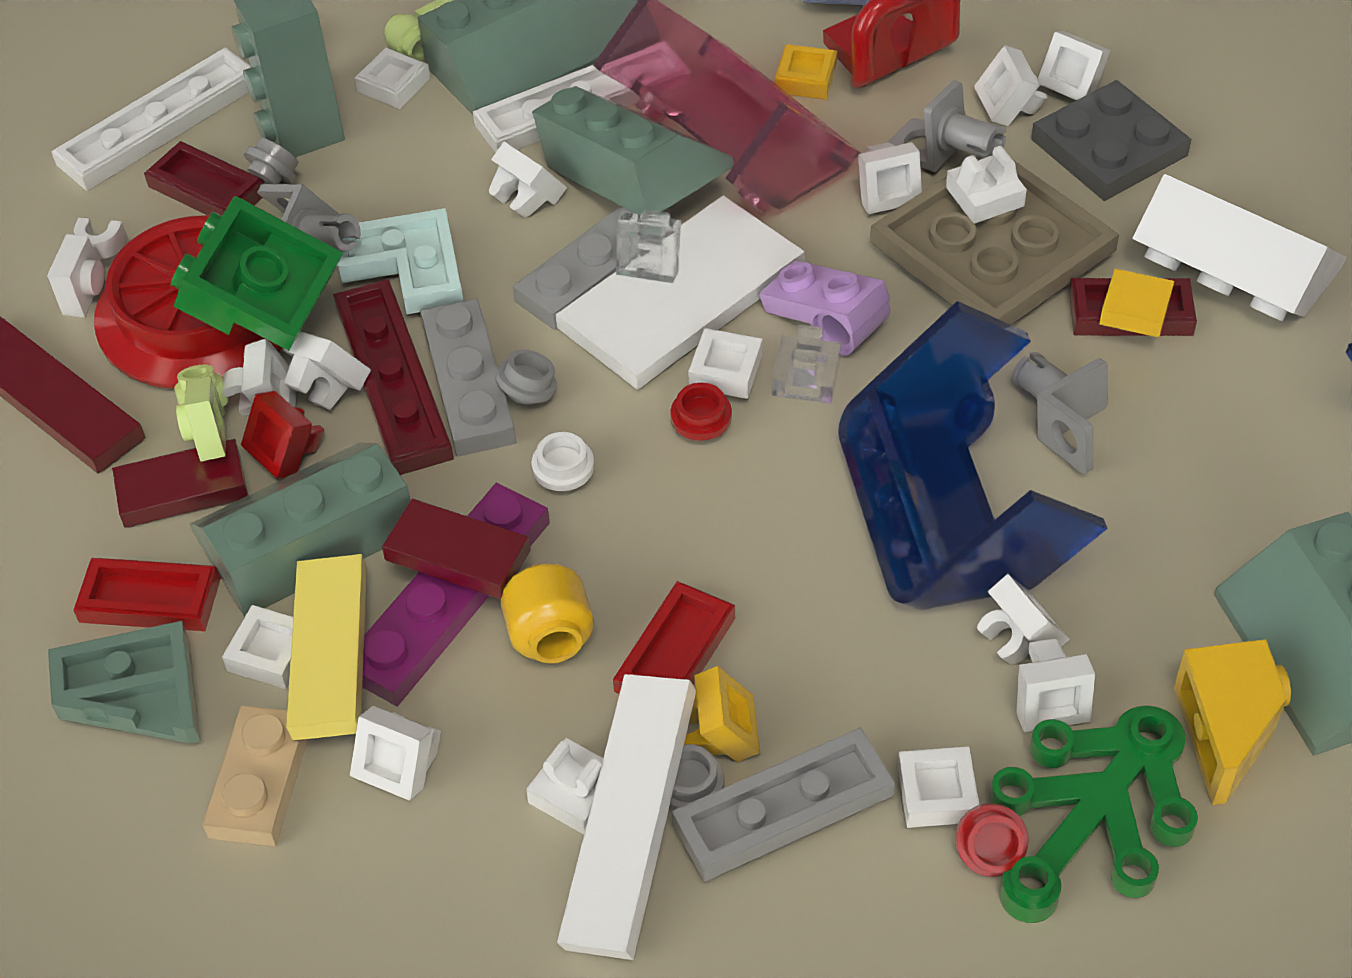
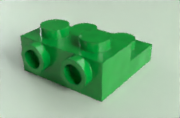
M234 196L222 216L213 211L208 217L197 239V244L203 246L197 257L186 253L178 265L170 283L172 287L179 290L173 306L228 335L234 325L238 324L290 351L334 273L343 252Z

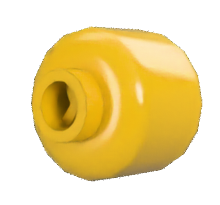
M556 563L532 565L514 575L503 589L500 603L513 648L522 656L543 663H559L573 657L591 637L594 628L591 607L581 577L571 568Z

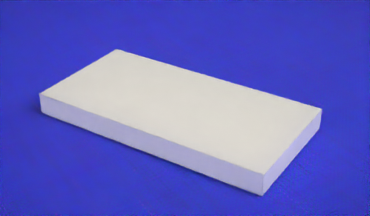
M723 195L556 314L557 329L635 389L639 390L698 346L704 328L719 330L761 299L759 293L779 276L783 268L792 264L795 260L805 262V251Z

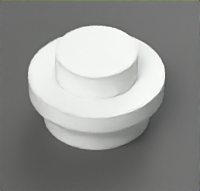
M556 432L546 436L538 444L532 456L531 464L534 478L540 485L553 491L576 489L584 485L591 478L594 471V457L591 449L579 436L570 432Z

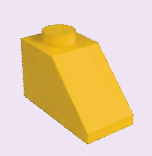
M1266 639L1184 649L1174 689L1212 805L1225 804L1274 735L1284 706L1289 705L1291 700V687L1287 671L1284 666L1275 665Z

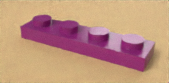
M497 482L467 515L468 517L529 536L530 547L550 524L547 507ZM418 572L364 635L362 688L398 707L487 600L489 595Z

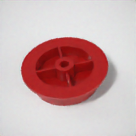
M209 216L182 217L153 226L128 242L110 265L106 286L98 299L95 309V335L100 349L108 361L120 372L134 380L151 386L174 389L178 383L177 375L179 372L188 367L202 364L211 365L214 372L220 374L223 378L224 373L228 370L243 367L245 345L265 339L238 324L234 325L228 335L173 306L179 290L170 285L171 280L186 253L197 257L203 246L197 244V239ZM269 341L278 352L282 350L283 347Z

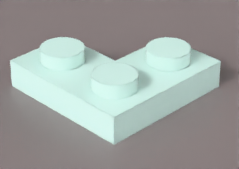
M446 208L360 222V239H342L354 241L358 244L351 251H341L343 254L338 267L342 283L399 274L406 315L418 313L420 310L464 301Z

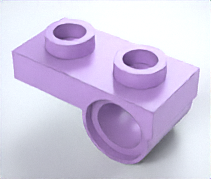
M796 260L783 268L779 276L759 293L766 313L810 323L818 340L828 350L842 356L853 352L890 315V305L888 302L890 298L884 280Z

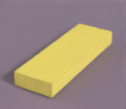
M362 554L297 561L286 728L292 741L356 734L358 718L361 715L367 576V567Z

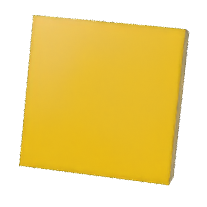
M785 44L775 76V93L827 100L837 67V51Z
M1115 268L1102 308L1099 324L1159 338L1174 281Z

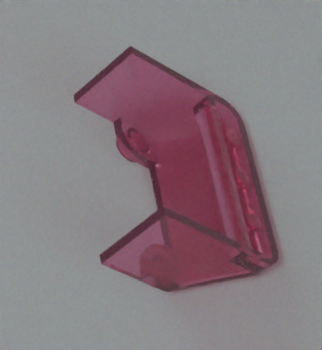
M638 0L593 65L603 74L636 93L640 97L636 107L650 118L663 123L666 117L680 124L699 141L733 156L734 167H732L726 179L734 186L740 188L738 191L739 195L763 212L767 210L769 205L781 210L846 172L858 157V154L861 153L855 146L746 59L658 0Z

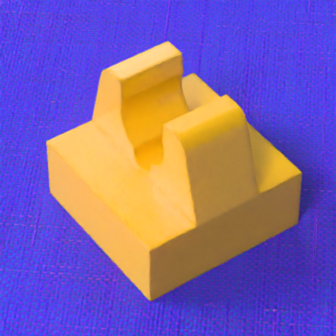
M719 666L694 675L696 695L689 722L693 725L699 723V727L694 732L686 734L684 745L701 746L713 756L726 754L736 762L760 754L754 695Z

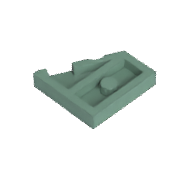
M182 621L48 649L51 704L59 719L184 743L200 741L188 635Z

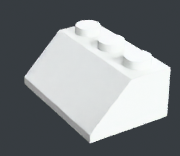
M1166 174L1163 175L1132 238L1149 246L1144 256L1145 258L1174 271H1177L1181 262L1201 270L1196 280L1197 282L1227 296L1230 295L1234 286L1254 295L1250 307L1280 321H1283L1288 311L1305 317L1341 270L1347 259L1346 256L1327 246Z

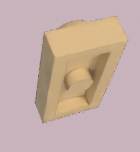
M241 705L202 824L208 839L276 847L308 739L292 741L286 728L287 710Z

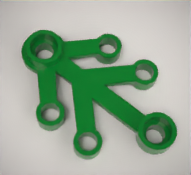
M1137 706L1124 712L1114 727L1072 730L1070 726L1060 720H1044L1035 726L1030 743L1031 756L1038 764L1047 768H1058L1068 763L1070 758L1115 757L1104 771L1032 778L1024 769L1006 767L994 775L990 792L991 803L1004 805L1019 816L1025 814L1031 808L1076 804L1035 856L1022 857L1014 864L1012 869L1004 872L1000 888V900L1003 908L1010 916L1022 922L1038 923L1048 919L1055 912L1062 888L1059 876L1103 820L1105 821L1114 858L1111 881L1116 890L1131 898L1144 897L1153 890L1159 873V864L1156 857L1142 846L1128 789L1137 777L1143 773L1154 805L1150 829L1156 840L1170 847L1183 846L1191 840L1197 825L1198 814L1195 807L1189 801L1181 798L1172 766L1180 759L1186 741L1185 731L1174 715L1155 706ZM1140 732L1153 733L1160 737V739H1147ZM1046 738H1054L1060 741L1064 747L1050 749L1045 747L1041 741ZM1016 786L1024 792V795L1018 798H1011L1006 796L1001 791V788ZM1166 815L1177 816L1184 821L1186 826L1182 828L1170 827L1163 821L1162 817ZM1128 865L1138 866L1145 871L1147 877L1144 879H1133L1127 876L1122 868ZM1022 877L1036 878L1042 881L1045 886L1040 889H1029L1019 879Z

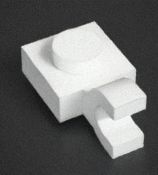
M78 218L74 227L75 235L66 234L47 275L63 316L85 318L94 296L101 293L105 273L100 260L114 256L124 246L127 235L122 221L111 220L104 233L95 235L90 219Z

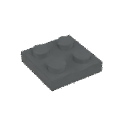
M1118 80L1034 122L1031 136L1033 142L1103 201L1187 157L1192 140Z

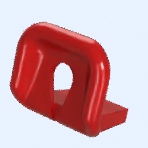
M870 0L864 5L859 14L824 29L823 43L828 49L837 51V59L852 74L851 85L854 88H862L899 70V68L910 65L954 43L960 34V0ZM903 14H912L913 21L903 16Z

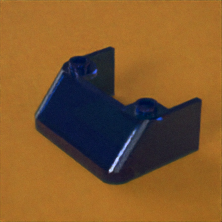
M956 301L848 403L842 413L838 429L840 444L888 593L894 601L920 610L991 598L992 596L988 591L1007 574L1027 590H1031L1108 529L1104 518L1029 490L1000 516L994 519L968 447L984 434L993 421L995 399L988 380L1026 347L1031 340L1027 332L959 301Z

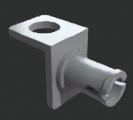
M953 80L925 107L924 120L918 118L909 120L888 142L897 146L906 144L912 138L926 136L927 149L919 150L920 167L936 172L958 149L983 158L992 156L995 147L1002 146L1004 148L1006 136L1003 134L1006 132V129L1001 125H993L966 116L964 111L963 84Z
M303 184L260 185L257 193L284 213L281 219L284 222L339 251H351L358 245L354 241L342 240L343 238L360 239L361 230L357 219L351 214H339Z
M1031 352L1030 359L1033 362L1026 356L1021 358L1013 371L1012 378L1014 384L1037 398L1038 440L1078 471L1085 474L1093 469V427L1087 419L1107 406L1108 363L1101 358H1097L1067 375L1047 361L1039 352ZM1071 429L1077 441V449L1073 448L1062 435L1064 432Z

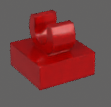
M276 391L257 393L253 400L240 445L277 479L285 478L298 472L303 453L309 454L318 450L324 428L321 425L312 426V423L304 417L305 411L303 409L293 407Z

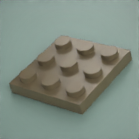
M977 156L976 159L981 160L983 157ZM1015 160L1013 161L1015 162L1018 179L1027 189L1024 207L973 224L947 190L946 176L871 225L870 242L993 337L1070 284L1071 278L1080 277L1117 250L1119 239L1117 232Z

